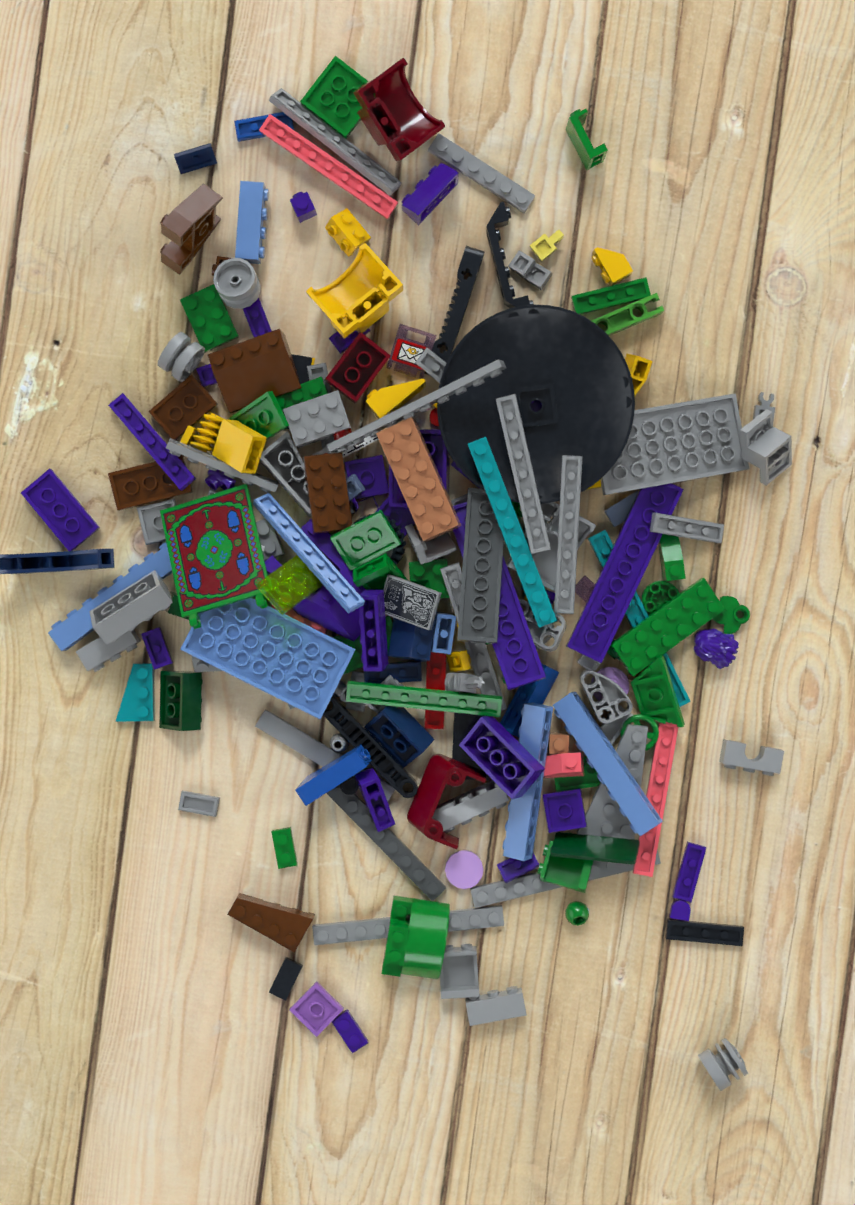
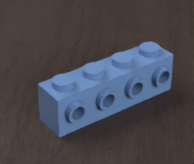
M240 181L235 258L244 259L251 264H261V258L264 259L265 248L262 247V239L266 238V228L263 227V222L267 220L265 201H268L269 190L266 189L264 182Z

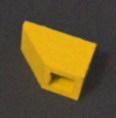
M599 247L593 250L592 261L596 267H600L602 271L601 276L605 283L613 286L632 274L633 270L624 254Z

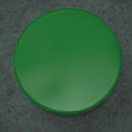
M655 581L647 585L641 596V602L647 614L650 616L679 594V590L667 581Z

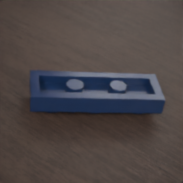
M421 661L388 663L383 671H364L363 669L364 682L381 684L389 675L394 680L396 679L398 683L422 681Z

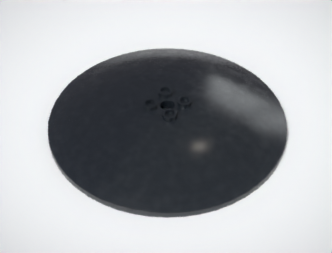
M524 305L510 308L494 314L475 326L464 336L450 355L440 379L439 389L498 359L504 361L506 369L502 370V374L497 377L491 378L489 376L485 378V382L481 385L467 387V391L460 395L453 394L449 396V400L442 404L437 402L440 432L444 444L458 468L474 484L485 490L467 444L486 437L510 500L520 503L496 402L497 398L516 394L541 504L560 501L562 455L583 456L581 492L597 483L614 466L622 454L634 420L635 395L632 377L628 365L615 342L605 331L586 317L574 311L550 305ZM535 400L542 403V408L538 412L531 409V404Z

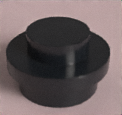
M354 776L340 784L341 791L346 795L356 793L359 788Z

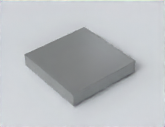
M175 499L137 507L146 545L166 541L160 510L176 506Z

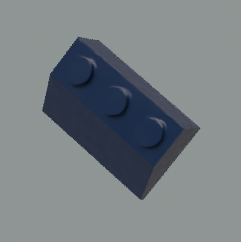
M436 615L431 630H426L393 617L388 656L421 662L430 661Z
M385 706L364 726L403 768L422 754L435 740L404 707Z

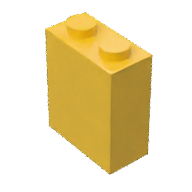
M223 419L212 455L241 473L255 474L267 438L237 420Z

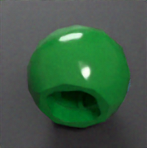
M580 901L571 902L565 910L566 919L573 925L579 926L584 924L589 918L587 905Z

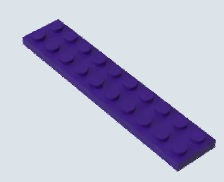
M672 483L640 489L566 647L602 663L661 539L662 534L650 532L652 514L672 515L684 489Z
M467 502L453 506L462 525L453 530L462 558L464 553ZM503 556L497 644L492 643L507 689L511 690L545 679L546 676Z

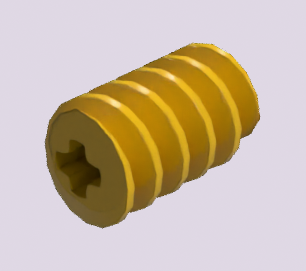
M209 412L210 414L203 415L207 420L200 421L203 428L196 429L200 435H193L197 442L189 443L191 446L206 453L207 451H213L210 444L216 443L214 437L218 436L217 430H220V424L223 418Z

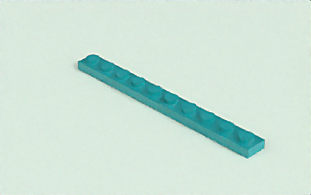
M483 437L468 443L470 453L538 628L557 621L487 438Z
M606 530L587 538L602 569L613 548V543ZM635 592L625 613L631 628L648 617L637 592ZM666 652L663 654L679 707L691 701Z

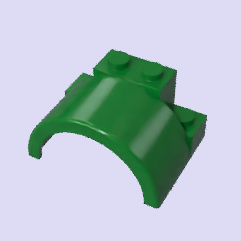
M393 895L381 974L397 977L404 974L439 979L446 948L450 904ZM408 914H410V922L405 920Z

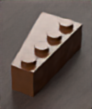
M239 893L227 914L292 952L296 951L315 916L314 913L303 912L296 908L285 907L278 903L267 902Z

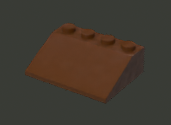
M280 328L208 354L213 374L229 413L243 409L268 391H273L275 397L302 388L286 336Z

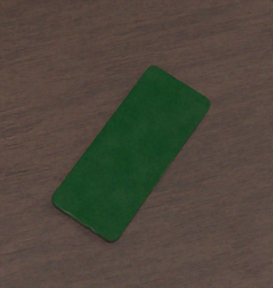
M557 832L550 854L554 857L633 865L636 863L640 841Z

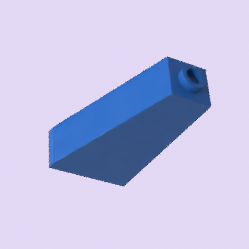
M359 745L308 775L295 789L305 806L366 768L372 761L368 750Z

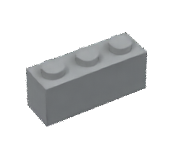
M135 630L127 631L117 641L110 642L107 645L99 637L77 650L76 653L87 671L94 670V672H97L105 667V662L109 660L114 662L121 657L120 653L125 650L130 652L138 647L136 644L141 642Z
M517 986L508 987L505 991L500 992L499 990H491L487 994H479L480 997L465 998L470 1026L527 1015L522 988H517Z

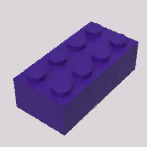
M493 716L481 717L459 744L511 799L522 797L545 770Z

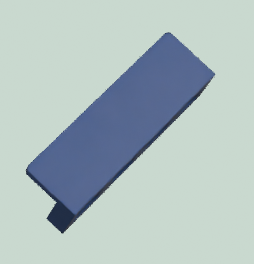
M542 664L546 678L520 686L500 722L511 735L520 738L518 731L522 724L521 710L524 704L537 703L543 705L559 674L558 671Z

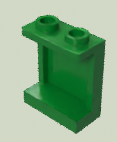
M578 109L570 114L566 132L587 171L604 162L608 149L605 143L593 148L582 126L585 124L588 111L587 109L582 111Z
M386 553L353 569V582L357 587L362 585L366 590H383L387 575L389 574L405 580L408 579Z
M550 840L549 845L545 844L543 856H546L544 864L540 863L537 874L540 875V881L585 893L594 861L551 856L550 850L554 841Z

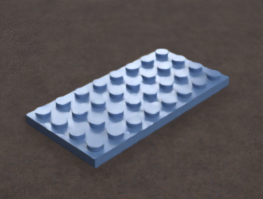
M252 597L199 613L201 627L197 629L191 627L180 649L318 719L322 718L356 650L270 606L261 609L257 606L256 599Z

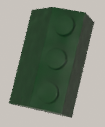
M161 671L159 728L177 731L201 730L202 672Z

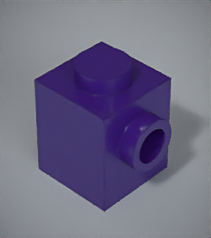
M298 192L292 196L293 198L290 199V202L300 223L317 215L308 192Z

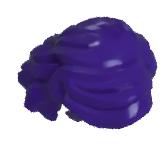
M717 629L699 630L694 636V652L703 661H710L717 668L722 669L728 667L732 660L736 659L733 654L738 653L736 649L739 648V643L734 640L733 634H724Z

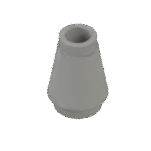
M338 733L331 737L330 746L335 752H343L348 748L349 741L341 733ZM337 741L341 742L342 747H336L335 743Z

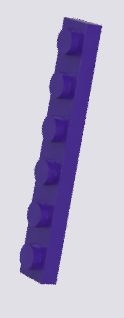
M124 393L108 405L181 491L196 479L177 456L169 453V449H166L167 444Z

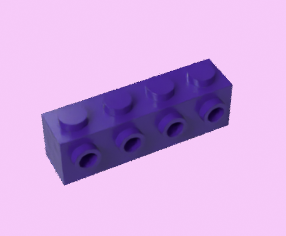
M364 590L360 596L365 602L363 606L359 607L364 671H383L388 665L384 590Z

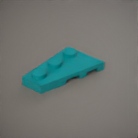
M152 663L133 664L115 722L155 721L154 668Z

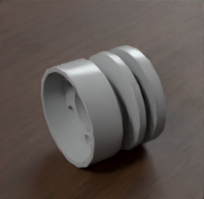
M726 1038L721 1040L726 1047L724 1050L720 1048L718 1043L715 1044L718 1052L716 1055L710 1049L698 1055L720 1091L731 1085L728 1075L732 1074L737 1080L740 1079L736 1070L740 1069L744 1076L748 1074L744 1060L735 1046L727 1041Z

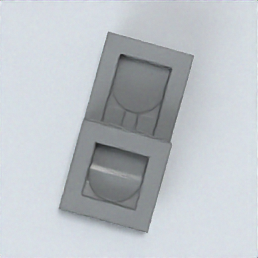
M520 250L508 265L511 270L540 290L543 289L552 276L551 271L536 263L533 258Z

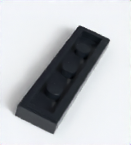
M667 919L666 939L743 946V926Z

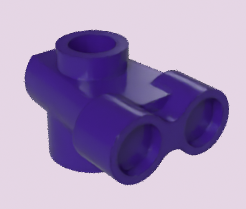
M218 469L217 471L208 470L205 482L213 490H217L219 486L223 491L236 487L234 486L236 481L224 475L223 471Z

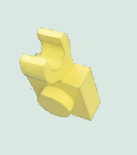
M560 229L549 238L546 234H543L530 245V248L542 262L557 250L554 244L562 240L564 235Z

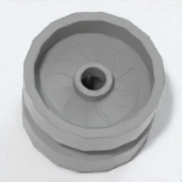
M231 258L222 262L214 272L213 282L215 288L227 306L234 309H243L251 306L258 299L261 285L253 266L248 261L241 258Z
M179 332L164 348L159 357L158 366L166 372L172 370V376L179 382H183L200 363L205 353V348L197 342L191 344V338L185 333Z

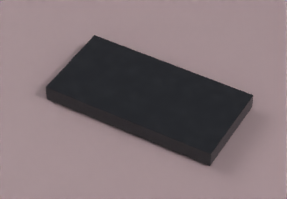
M454 713L452 759L482 770L459 744L484 715ZM486 774V781H489V776ZM469 776L465 778V780H476Z

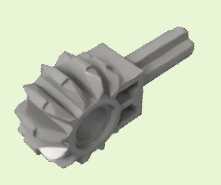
M448 673L446 674L444 685L446 691L476 693V688H481V685H485V681H482V677L478 675Z

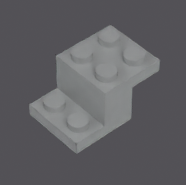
M766 409L740 430L742 459L760 468V483L767 486L792 465L791 436L773 427L772 411Z

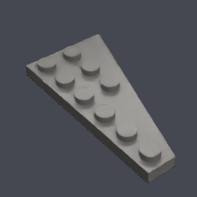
M628 724L616 752L641 788L648 727ZM600 782L592 802L585 813L587 827L578 828L577 834L635 839V833L630 827L631 822L621 814L620 806L616 800H612L609 796L607 786Z

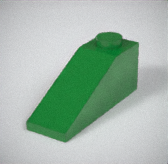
M662 534L658 545L663 581L686 579L679 537Z

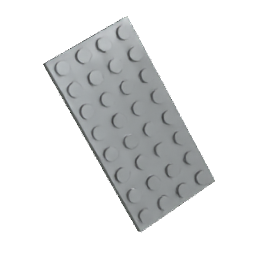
M736 394L635 410L632 430L622 454L614 466L600 479L603 496L748 470L749 463L742 459L740 434L742 426Z

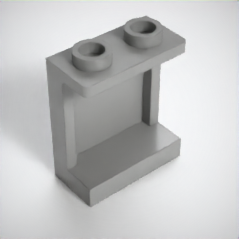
M462 944L461 947L446 945L440 974L441 999L480 997L476 946H472V944Z

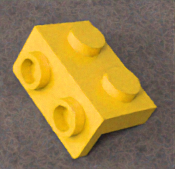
M348 208L332 216L325 226L328 234L333 237L348 257L362 244L369 242L371 239L370 235Z

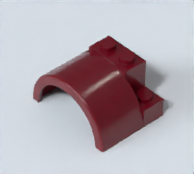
M404 58L353 92L362 107L357 112L377 145H386L395 161L402 160L445 128L443 121L430 115L412 92L405 74V67L408 63Z

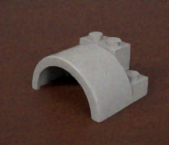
M552 502L541 504L551 550L533 553L532 557L543 585L555 591L560 505ZM579 516L577 551L586 537L596 527L594 523ZM524 526L522 531L527 541L528 547L530 549L526 529ZM510 558L507 567L516 571L512 558Z

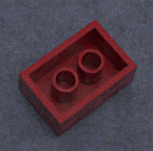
M360 332L324 381L355 404L391 355Z

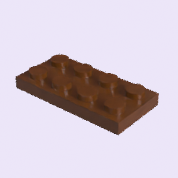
M342 453L304 456L303 461L313 534L341 531L351 526L352 519Z
M184 455L177 456L186 466ZM156 461L108 473L118 511L193 492L191 484L181 491Z

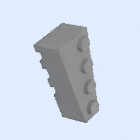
M287 431L262 452L260 462L310 517L311 512L304 462Z

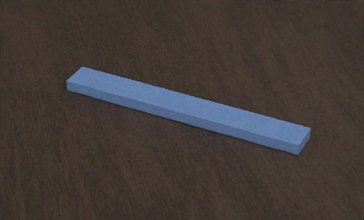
M270 493L254 499L253 505L348 614L364 605L365 601Z

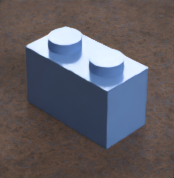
M436 613L431 652L451 654L456 623L455 615Z

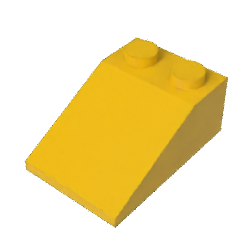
M419 379L380 388L378 391L374 389L367 395V406L380 419L403 407L426 387V381Z

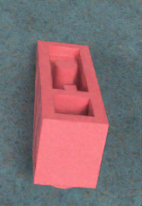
M581 752L546 756L543 778L584 776V762Z

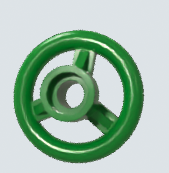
M633 715L623 723L621 737L628 724L633 722L634 725L644 726L639 720L648 722L652 726L653 733L647 732V738L651 739L646 744L645 751H647L658 740V725L647 715Z

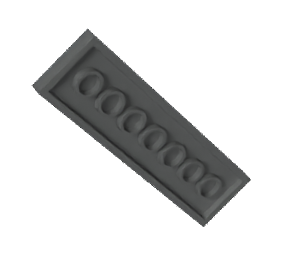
M468 488L457 641L497 644L504 538L486 491L481 488Z

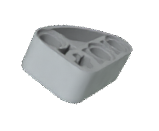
M520 599V605L526 607L524 616L534 644L545 651H555L566 629V622L563 616L554 613L557 621L560 620L561 626L554 628V625L550 623L538 628L529 602ZM549 637L555 640L552 646L544 644L545 640Z
M585 670L581 673L580 683L599 721L607 724L628 715L632 711L633 706L629 697L617 683L592 670ZM587 674L594 676V681L591 684H586L584 681V677ZM599 691L602 694V698L600 701L595 702L592 699V695L594 692ZM621 701H626L627 708L624 711H619L618 704ZM604 709L610 712L607 714L608 718L606 719L600 716L603 714L602 710Z

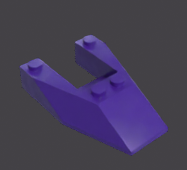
M311 519L301 527L303 532L359 595L366 590L362 585L357 587L353 582V569L350 570L331 541L332 535L329 532L313 534ZM273 556L265 561L271 588L298 615L353 642L361 635L359 608L348 614L313 573L301 584Z

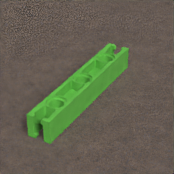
M655 293L591 321L596 325L604 324L607 329L605 332L608 336H611L662 314L664 308L660 306L654 311L647 312L646 304L651 301L654 303L660 300L658 294ZM633 309H639L642 316H634Z

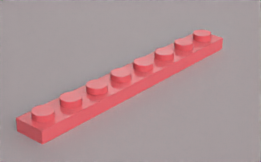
M271 114L268 115L259 129L266 137L387 220L398 205L395 199Z
M659 722L658 724L659 737L654 746L646 797L662 820L678 733L677 725L668 722L666 724ZM662 823L639 836L640 846L636 863L633 867V874L653 877Z

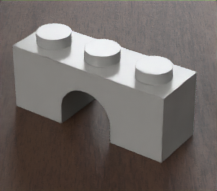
M723 739L719 762L725 764L724 767L736 769V766L743 767V771L755 773V770H761L762 774L774 776V773L780 774L784 755L783 750L761 746L759 755L754 759H748L745 755L746 744Z

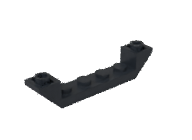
M500 202L486 226V234L504 305L509 308L534 305L532 300L529 301L528 295L515 299L512 298L515 297L513 285L509 286L508 278H510L508 266H504L503 260L506 259L504 249L500 248L498 242L501 241L499 229L495 230V228L508 225L511 213L509 207H505V203Z

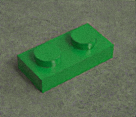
M291 827L272 830L278 869L297 866L298 862Z

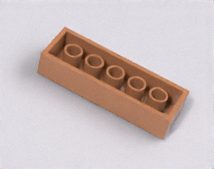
M410 417L376 433L422 540L427 542L462 526L416 420Z

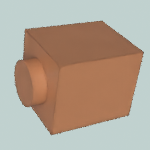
M550 732L547 752L549 754L569 753V734Z

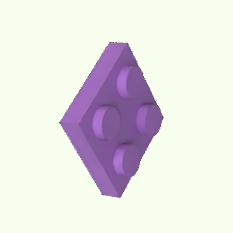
M316 981L289 1010L317 1037L343 1011L344 1007Z

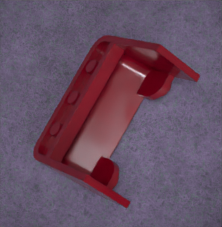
M434 754L425 769L417 793L409 808L407 819L411 825L429 839L457 850L459 838L444 833L441 822L432 817L446 784L453 787L460 786L465 781L466 776L485 783L486 773L445 755Z

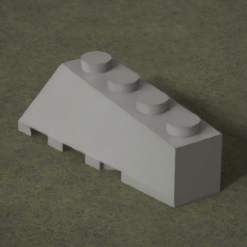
M491 780L438 805L432 818L441 822L444 833H448L454 830V826L460 823L462 825L468 824L477 815L479 817L490 813L489 810L494 807L496 809L507 805L506 802L509 801V798Z

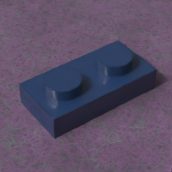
M211 143L174 154L180 174L217 164Z

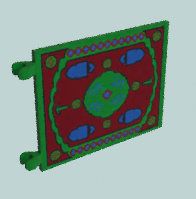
M247 484L160 510L182 618L189 617L191 627L194 629L201 627L199 613L256 596V604L261 609L268 606L264 593L271 592V586Z

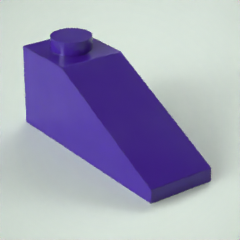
M373 767L356 774L355 777L377 831L380 832L396 825L380 779Z

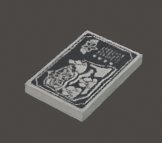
M391 574L387 575L383 589L385 614L426 630H431L442 593Z

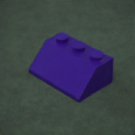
M440 163L438 167L436 165L432 167L428 172L429 176L425 180H420L415 186L416 190L411 195L407 194L402 200V211L418 226L458 184V172L443 163Z

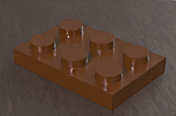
M191 374L148 412L172 439L177 440L184 434L187 426L196 424L204 414L211 411L218 403L194 375Z

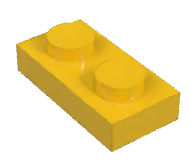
M467 650L453 651L451 654H446L450 672L471 669V658Z

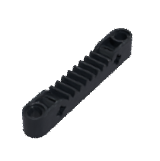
M469 246L465 247L458 268L457 289H454V296L451 297L452 304H449L450 311H447V318L444 319V325L446 326H442L443 333L439 334V339L435 341L432 352L446 363L452 354L485 251ZM470 273L467 280H465L464 275ZM442 345H445L446 350L448 351L440 353L439 348H441Z
M332 696L330 701L333 703V708L325 710L323 716L355 748L362 745L364 749L368 750L372 760L370 764L401 796L405 798L415 796L418 789L417 781ZM411 783L414 788L412 791L406 792L403 789V785Z

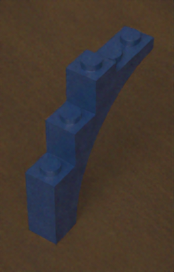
M113 549L0 554V574H31L115 568Z

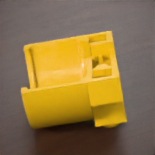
M364 243L359 247V252L353 263L340 277L321 289H313L311 286L306 290V293L331 320L332 326L345 339L355 330L358 333H363L389 312V302L403 291V284L371 248Z

